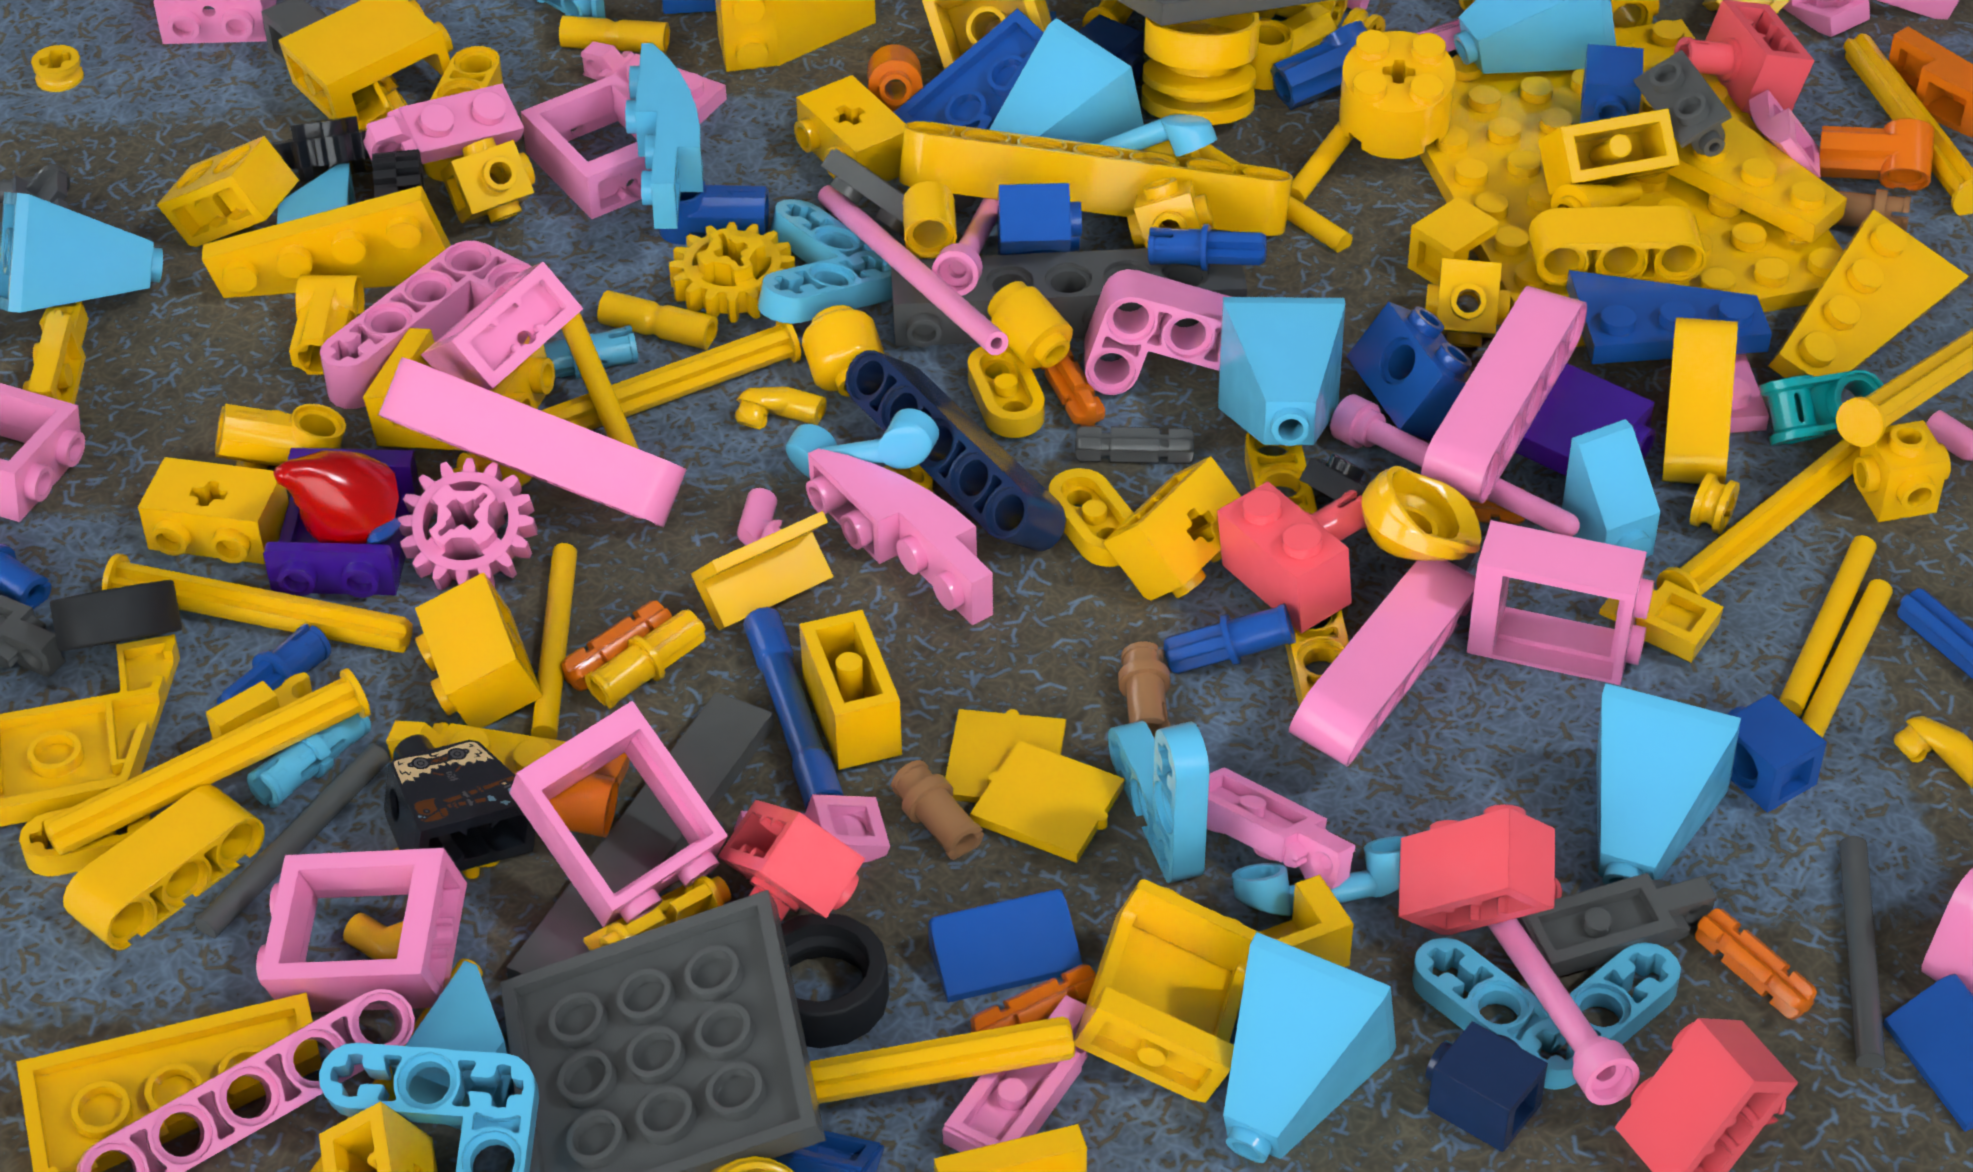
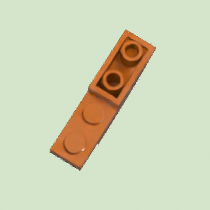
M1909 26L1895 33L1889 55L1890 63L1936 122L1973 138V64Z

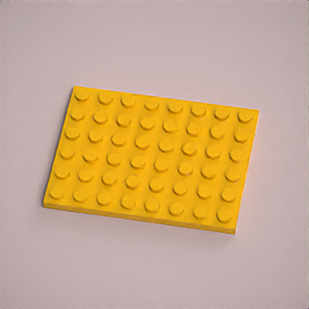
M1682 19L1673 21L1661 20L1655 24L1625 29L1614 28L1616 46L1644 48L1643 73L1674 55L1675 47L1682 37L1695 39ZM1459 55L1451 57L1456 75L1449 130L1445 138L1439 143L1438 139H1436L1434 142L1426 145L1425 153L1419 156L1446 203L1459 196L1499 221L1498 233L1473 248L1480 261L1502 263L1500 290H1511L1509 312L1526 286L1569 297L1566 286L1550 285L1537 274L1529 236V227L1531 221L1538 214L1550 209L1552 197L1548 193L1538 139L1560 127L1580 124L1584 69L1483 74L1474 62L1466 65ZM1701 74L1731 115L1764 138L1748 113L1742 112L1728 95L1727 88L1720 83L1716 75ZM1641 94L1639 113L1650 112L1653 108L1643 94ZM1666 172L1655 177L1639 179L1638 181L1643 188L1642 197L1639 200L1623 205H1676L1691 210L1697 219L1707 262L1703 271L1697 277L1686 282L1669 284L1757 295L1763 312L1808 305L1843 252V249L1829 230L1815 242L1810 243ZM1582 334L1576 347L1585 345Z

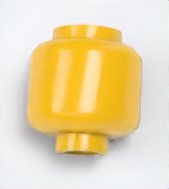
M846 305L831 306L818 312L812 318L811 324L805 329L802 337V346L816 386L825 391L838 390L842 396L850 397L846 390L845 379L852 360L866 350H874L885 354L872 317L861 310H856Z

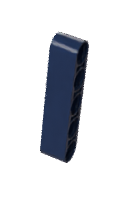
M866 350L852 360L846 373V390L851 399L884 431H886L895 414L906 408L920 410L935 421L939 429V438L928 457L919 465L990 535L1036 551L1050 549L1060 540L1066 522L1064 508L1060 502L919 368L874 350Z

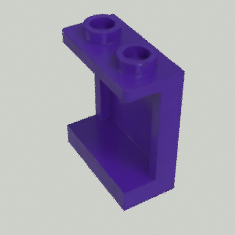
M1567 363L1515 453L1567 476L1573 437L1626 419L1633 426L1644 460L1649 454L1656 436V431L1650 428L1654 402Z
M291 448L288 460L323 450L362 453L387 464L395 472L399 500L395 517L397 519L404 515H412L407 510L403 498L405 494L421 495L414 450ZM291 495L279 541L267 542L263 553L271 591L297 596H306L310 593L349 594L359 598H366L372 595H397L406 558L400 541L407 537L402 535L400 529L382 544L319 543L306 530L301 519L299 507L296 506Z

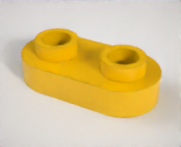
M981 346L976 348L968 357V384L987 427L992 432L1008 438L1026 437L1037 432L1045 420V398L1033 370L1026 367L1009 346L999 355H991Z
M1075 468L1057 474L1049 484V492L1064 508L1066 517L1064 533L1087 561L1104 567L1120 566L1102 542L1133 514V511L1109 481L1096 471Z

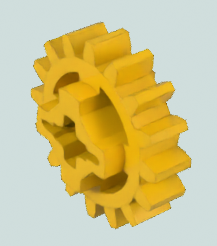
M729 222L726 228L718 230L711 225L706 226L705 237L700 238L689 234L686 236L687 247H675L673 249L674 261L669 262L671 287H674L675 300L677 302L686 301L688 310L698 312L701 309H706V314L716 317L720 313L728 314V319L731 323L738 321L739 313L747 312L754 319L760 318L758 300L765 275L795 267V257L791 256V245L789 242L778 243V232L774 230L760 235L758 224H751L745 231L737 230L735 222Z

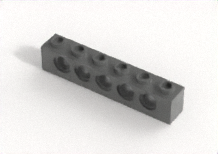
M1148 248L980 256L983 265L981 277L975 288L962 296L991 321L992 318L989 316L987 308L993 296L1007 284L1022 281L1027 286L1036 287L1072 327V339L1085 338L1103 286L1108 278L1118 271L1126 269L1139 270L1231 297H1247V284L1243 265L1210 264L1208 271H1202L1201 266L1185 264L1150 265L1148 261ZM921 258L919 260L932 270L936 258ZM891 267L895 347L978 344ZM1128 302L1119 306L1118 309L1131 312L1138 310L1142 305ZM1186 318L1179 320L1175 325L1190 327L1199 321Z

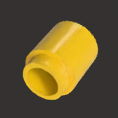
M1015 281L1001 288L993 296L987 308V312L992 318L991 322L1007 335L1008 346L1026 367L1030 369L1049 368L1058 364L1067 355L1070 349L1073 329L1036 287L1027 286L1022 281Z

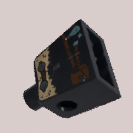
M417 734L405 738L397 745L393 754L394 760L388 765L384 811L399 850L444 848L459 871L533 852L536 831L509 793L516 775L480 742L466 740L435 748L426 736Z

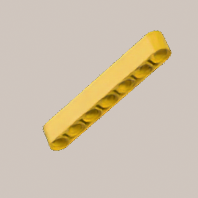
M914 121L904 126L899 182L912 187L919 182L934 181L947 186L953 194L998 200L999 185L1069 183L1070 202L1081 201V211L1127 217L1128 215L1135 214L1136 195L1144 193V186L1160 179L1175 177L1178 184L1192 180L1196 196L1206 194L1215 226L1211 229L1231 232H1260L1266 236H1278L1285 232L1293 176L1286 171L1270 167L1188 156L1176 157L1174 154L936 122ZM1165 220L1168 223H1176L1174 220Z

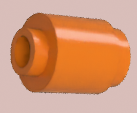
M897 44L886 45L878 49L871 56L867 66L868 90L892 112L896 111L923 88L920 61L909 48ZM894 79L900 80L897 82H891V80Z

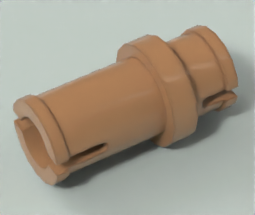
M1877 189L1876 194L1837 191L1847 198L1844 216L1834 225L1860 227L1865 218L1874 209L1907 232L1909 217L1895 216L1892 212L1909 213L1911 196H1888V190Z
M1147 641L1136 642L1125 647L1121 653L1123 667L1118 672L1119 690L1127 700L1129 723L1145 721L1155 739V733L1158 729L1170 726L1165 695L1170 688V671L1162 663L1163 651L1161 649L1158 650V646L1155 643Z
M912 761L902 767L891 782L892 791L903 800L902 810L912 822H922L944 848L946 855L952 860L977 848L984 837L983 829L969 817L952 797L953 787L943 775L932 774L924 761Z

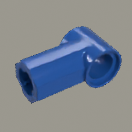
M1355 21L1342 26L1327 35L1319 45L1279 61L1272 66L1270 71L1273 77L1275 92L1290 110L1341 89L1345 57L1356 44L1357 36L1367 31L1362 21Z
M703 180V192H681L678 229H659V233L664 240L682 245L686 244V236L689 234L700 238L705 237L706 226L711 225L718 230L726 228L729 222H735L737 230L745 231L751 224H758L759 234L764 235L768 233L769 189L766 186L705 185Z

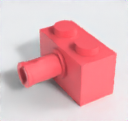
M1722 0L1705 40L1682 37L1674 50V54L1683 50L1699 73L1716 75L1720 83L1727 88L1728 95L1742 112L1748 113L1750 117L1752 115L1749 99L1767 89L1783 110L1790 108L1792 111L1815 61L1770 5L1733 0Z
M1267 481L1217 510L1222 565L1271 608H1276L1278 605L1285 603L1293 627L1300 633L1305 632L1352 604L1349 548L1341 541L1357 531L1367 528L1362 512V496L1357 497L1355 490L1345 492L1340 498L1309 514Z
M759 800L753 802L717 857L750 880L749 882L754 888L748 896L769 890L777 904L780 922H782L789 910L797 912L798 909H802L827 918L832 909L837 910L841 908L854 893L859 881V876L856 873L865 860L860 854L799 811Z
M1505 804L1487 807L1483 815L1462 821H1437L1430 825V830L1401 838L1398 917L1437 934L1453 935L1554 909L1555 899L1562 896L1561 884L1555 878V828L1526 815V811L1521 807Z
M1697 1018L1695 1022L1687 1025L1675 1037L1672 1043V1053L1656 1074L1636 1088L1631 1096L1630 1108L1615 1126V1129L1652 1172H1729L1765 1125L1775 1124L1778 1121L1773 1114H1784L1786 1098L1798 1084V1081L1742 1020Z

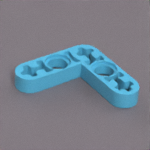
M788 199L776 204L770 231L778 232V242H789L791 252L808 264L765 275L758 300V309L764 316L781 323L795 324L810 321L818 312L831 306L846 305L857 309L892 299L891 266L843 223L820 207L803 200Z
M1143 720L1110 728L1108 732V745L1112 764L1117 775L1125 778L1124 790L1136 817L1144 816L1148 826H1143L1142 830L1166 882L1169 884L1203 875L1206 852L1209 762L1205 743L1199 728L1192 721L1164 727L1156 731L1155 739L1147 723Z
M1444 937L1432 939L1422 944L1416 952L1412 982L1415 991L1426 1002L1463 1030L1473 1021L1497 1035H1503L1512 1039L1525 1051L1547 1062L1544 1088L1553 1090L1564 1089L1577 1083L1572 1073L1574 1051L1569 1044L1566 1060L1558 1055L1551 1056L1548 1060L1540 1056L1541 1049L1548 1053H1554L1565 1045L1567 1041L1535 995L1470 946L1459 940ZM1646 942L1633 944L1623 949L1574 989L1570 996L1581 1011L1590 1007H1603L1614 1012L1619 1018L1618 1023L1607 1027L1595 1026L1593 1024L1591 1026L1598 1036L1624 1044L1674 1000L1681 967L1678 959L1670 950L1658 944ZM1433 967L1443 972L1453 967L1458 970L1457 977L1449 972L1443 973L1438 977L1432 974ZM1635 972L1643 977L1651 972L1660 976L1659 981L1648 977L1634 988L1633 998L1627 993L1632 988ZM1464 990H1466L1469 993L1468 997L1465 999L1463 998ZM1499 1004L1512 1009L1518 1018L1508 1024H1496L1486 1020L1479 1011L1487 1005Z
M350 1043L332 1050L324 1059L319 1072L320 1087L330 1105L340 1114L352 1117L381 1101L409 1122L462 1126L456 1172H473L476 1156L481 1150L493 1145L507 1147L514 1153L515 1164L512 1172H530L539 1104V1089L529 1065L519 1057L495 1052ZM363 1064L370 1078L391 1080L389 1067L391 1065H398L393 1078L396 1100L387 1101L389 1093L384 1085L367 1083L360 1085L357 1096L349 1097L342 1083L338 1082L339 1077L351 1076L354 1071V1065ZM436 1067L443 1069L450 1075L448 1092L441 1100L432 1104H422L410 1097L409 1086L411 1080L419 1071L425 1068ZM465 1070H472L470 1077L475 1087L488 1088L498 1087L501 1075H511L516 1088L523 1090L522 1094L510 1095L507 1099L506 1107L497 1108L491 1094L468 1091L470 1106L463 1107L461 1106L465 1096L463 1072Z

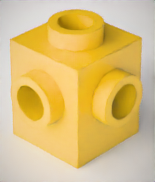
M493 137L472 143L462 148L464 157L451 161L440 171L461 223L488 215L491 224L513 217L523 212L519 203L524 202L534 194L532 185L535 184V174L532 164L524 152H518L514 140L497 146Z
M1175 177L1160 179L1144 186V193L1136 195L1135 214L1127 216L1129 230L1136 249L1148 248L1150 227L1202 229L1203 224H1210L1211 228L1215 227L1206 194L1196 196L1192 180L1178 184ZM1165 220H1174L1176 223H1168Z
M1442 258L1439 285H1427L1425 309L1442 322L1444 330L1441 333L1447 335L1446 340L1449 344L1459 347L1481 348L1482 338H1494L1496 325H1502L1510 309L1511 290H1500L1502 263ZM1463 297L1472 298L1477 303L1478 309L1471 313L1463 312L1458 307L1457 301Z
M1924 420L1887 426L1884 434L1877 442L1870 446L1861 447L1860 456L1856 457L1853 463L1854 482L1878 522L1937 513L1944 480L1949 478L1951 472V462L1946 447L1942 443L1937 442Z

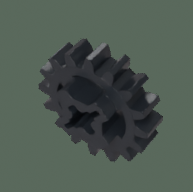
M357 116L292 125L290 127L293 139L271 143L290 169H298L300 182L314 180L335 165L342 163L350 164L351 174L366 172L364 159L370 157L363 143L367 128H358Z

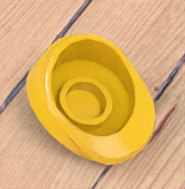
M1393 466L1380 472L1367 485L1362 494V512L1367 531L1377 546L1391 555L1407 560L1446 561L1464 559L1468 554L1478 553L1480 549L1481 530L1474 509L1460 492L1444 482L1412 472L1402 466Z

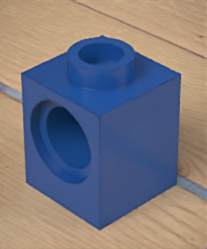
M1587 45L1581 91L1580 124L1639 113L1642 93L1635 85L1633 79L1643 74L1644 48Z
M1768 694L1747 707L1739 706L1727 713L1728 715L1741 718L1731 781L1768 813L1817 785L1827 742L1772 694Z

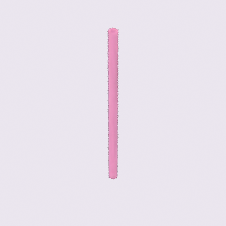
M830 185L824 186L819 191L818 200L820 204L989 354L999 355L1006 350L1008 337L855 203Z

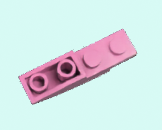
M820 448L808 453L810 480L806 483L808 498L818 513L823 511L824 515L829 513L841 525L846 540L854 549L864 548L879 564L898 555L902 565L909 573L913 575L920 573L933 586L937 599L945 609L949 611L956 609L971 625L993 615V573L977 558L976 526L930 490L877 464Z

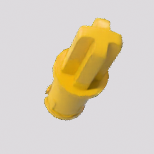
M687 609L681 610L643 638L638 635L632 636L628 639L627 644L629 647L595 671L585 675V682L590 693L604 706L607 705L608 709H612L616 706L617 702L650 679H654L656 682L660 681L665 677V669L704 642L706 638L704 624L691 610Z

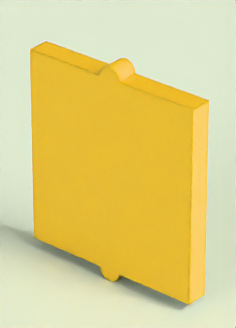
M959 709L945 776L946 780L953 787L952 797L956 801L977 803L988 787V774L992 771L998 772L1018 740L1061 755L1066 719L1019 715V712L1015 709H1010L1006 713Z
M1018 740L998 772L992 771L988 774V787L971 811L970 818L975 823H978L980 827L1077 863L1097 830L1107 828L1108 812L1122 792L1125 778Z

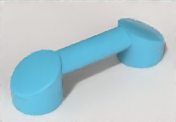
M1175 114L1102 140L1099 145L1143 150L1169 140L1175 156L1178 157L1203 148L1218 138L1208 119L1197 115Z
M906 408L895 414L881 439L837 445L834 437L824 428L814 424H803L794 430L785 448L788 458L793 465L808 478H810L808 453L818 448L846 454L874 464L885 463V465L895 469H908L925 461L939 438V429L935 421L926 413L917 409Z
M1406 836L1385 837L1367 843L1364 846L1367 870L1350 873V877L1340 886L1330 889L1339 903L1368 897H1383L1397 891L1400 883L1401 838ZM1261 863L1242 867L1232 873L1234 896L1237 900L1269 914L1279 916H1291L1293 914L1295 884L1289 886L1286 866L1276 863Z

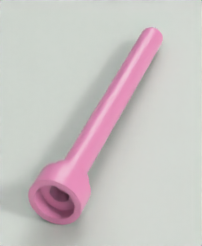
M983 198L959 243L943 248L933 263L932 271L961 296L971 292L981 277L983 265L979 253L997 222L998 200Z
M1352 394L1345 397L1338 404L1331 419L1330 430L1334 438L1354 448L1377 445L1422 467L1429 443L1386 423V418L1381 414L1377 404ZM1499 478L1487 498L1488 501L1553 533L1573 537L1579 531L1580 522L1577 516Z
M1517 918L1488 925L1574 1051L1573 1077L1589 1101L1597 1105H1610L1627 1097L1636 1087L1640 1071L1625 1047L1618 1041L1598 1036Z

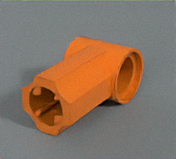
M1912 118L1890 121L1885 124L1884 128L1822 126L1819 156L1821 177L1874 179L1879 180L1880 184L1885 188H1906L1909 191L1922 190L1929 186L1931 182L1934 128L1928 122Z
M625 753L549 800L570 831L604 838L608 836L616 811L619 787L630 764V759Z

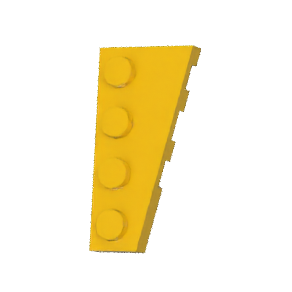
M1733 115L1732 118L1721 124L1725 132V146L1716 156L1709 157L1698 154L1691 144L1682 148L1675 139L1680 165L1665 171L1666 173L1810 243L1815 242L1844 216L1847 202L1846 197Z
M421 185L203 244L202 261L222 297L233 298L296 293L297 280L300 275H360L364 288L398 286L450 247L451 244Z
M1873 209L1862 222L1768 366L1784 378L1803 375H1814L1815 377L1854 371L1878 350L1895 339L1913 322L1929 312L1942 299L1959 288L1969 276Z
M307 993L16 1061L33 1172H77L79 1160L83 1153L93 1144L313 1022ZM304 1040L297 1046L294 1052L293 1063L301 1077L321 1069L322 1061L316 1040ZM240 1076L228 1088L227 1102L229 1108L233 1111L266 1095L258 1080L249 1076ZM171 1114L160 1127L159 1139L161 1145L199 1127L192 1117L186 1114ZM118 1151L104 1152L95 1159L91 1172L105 1171L129 1159Z

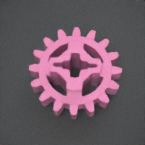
M466 458L463 471L457 473L453 472L447 462L441 463L440 472L442 478L437 481H433L430 477L422 474L418 479L424 491L421 496L405 494L403 498L407 510L412 515H404L397 518L401 523L399 529L402 535L407 536L400 541L401 547L407 559L415 558L412 565L417 575L423 578L433 572V581L437 589L440 590L448 587L452 580H457L458 585L483 572L494 587L495 580L493 575L499 571L513 579L517 572L512 559L515 556L530 559L532 551L529 543L524 538L535 536L538 531L534 518L529 516L535 511L529 494H520L522 487L519 479L515 475H511L502 481L499 465L491 462L485 471L480 473L477 471L473 458ZM435 512L437 514V523L429 529L431 537L428 539L429 522ZM508 513V526L504 537L500 540L497 537L498 529L506 523L504 515ZM466 523L468 526L472 527V529L469 530L463 524Z

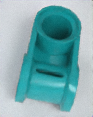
M1854 370L1815 377L1814 375L1795 376L1760 385V395L1768 399L1774 433L1769 436L1770 446L1801 443L1828 435L1840 434L1836 425V414L1839 407L1843 404L1841 401L1843 389L1851 391L1855 397H1866L1883 386V382L1871 372Z

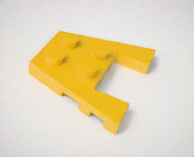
M175 634L116 644L120 692L0 714V827L28 822L40 814L73 807L142 773L180 661Z

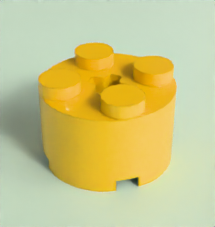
M1374 29L1364 31L1357 36L1356 44L1345 57L1342 70L1339 122L1342 131L1348 139L1350 133L1361 141V149L1371 155L1388 159H1407L1425 153V146L1438 139L1439 143L1445 138L1450 126L1456 73L1453 60L1446 51V43L1442 37L1434 33L1382 32Z

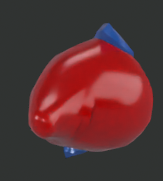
M323 450L290 459L274 469L273 474L276 482L285 487L292 495L294 503L299 507L301 519L306 530L319 543L382 544L392 537L401 525L395 517L399 500L395 472L387 464L366 454L350 451Z

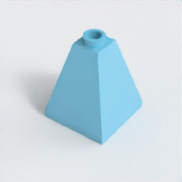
M1475 0L1459 16L1461 32L1454 35V44L1463 63L1468 65L1474 62L1483 74L1584 69L1588 44L1616 46L1611 0Z
M1056 18L1048 24L989 130L1099 144L1102 140L1143 126L1144 123L1132 66Z
M4 192L0 241V309L21 313L148 289L151 282L159 283L161 280L163 250L162 248H154L153 241L33 195Z
M1223 297L1218 409L1263 445H1314L1332 419L1339 403L1345 298Z
M1605 683L1601 698L1596 752L1598 876L1603 877L1604 885L1648 873L1652 880H1658L1664 876L1728 792L1741 718Z
M1256 932L1249 948L1223 1113L1228 1136L1226 1144L1232 1151L1257 1163L1266 1162L1269 1154L1281 1159L1390 1059L1396 1049L1391 986Z

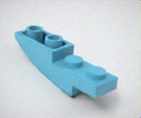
M642 43L639 66H630L629 69L631 100H626L627 134H637L638 156L645 157L646 169H652V171H642L641 198L642 205H652L654 229H678L681 192H703V162L698 113L691 91L679 70L653 43Z

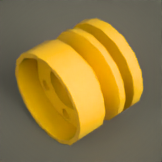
M1249 12L1164 26L1145 17L1144 52L1151 59L1143 64V81L1145 83L1142 85V107L1148 113L1158 118L1175 114L1197 115L1208 119L1212 125L1232 123L1246 118L1254 111L1255 105L1253 86L1256 85V68L1250 62L1258 56L1259 13Z

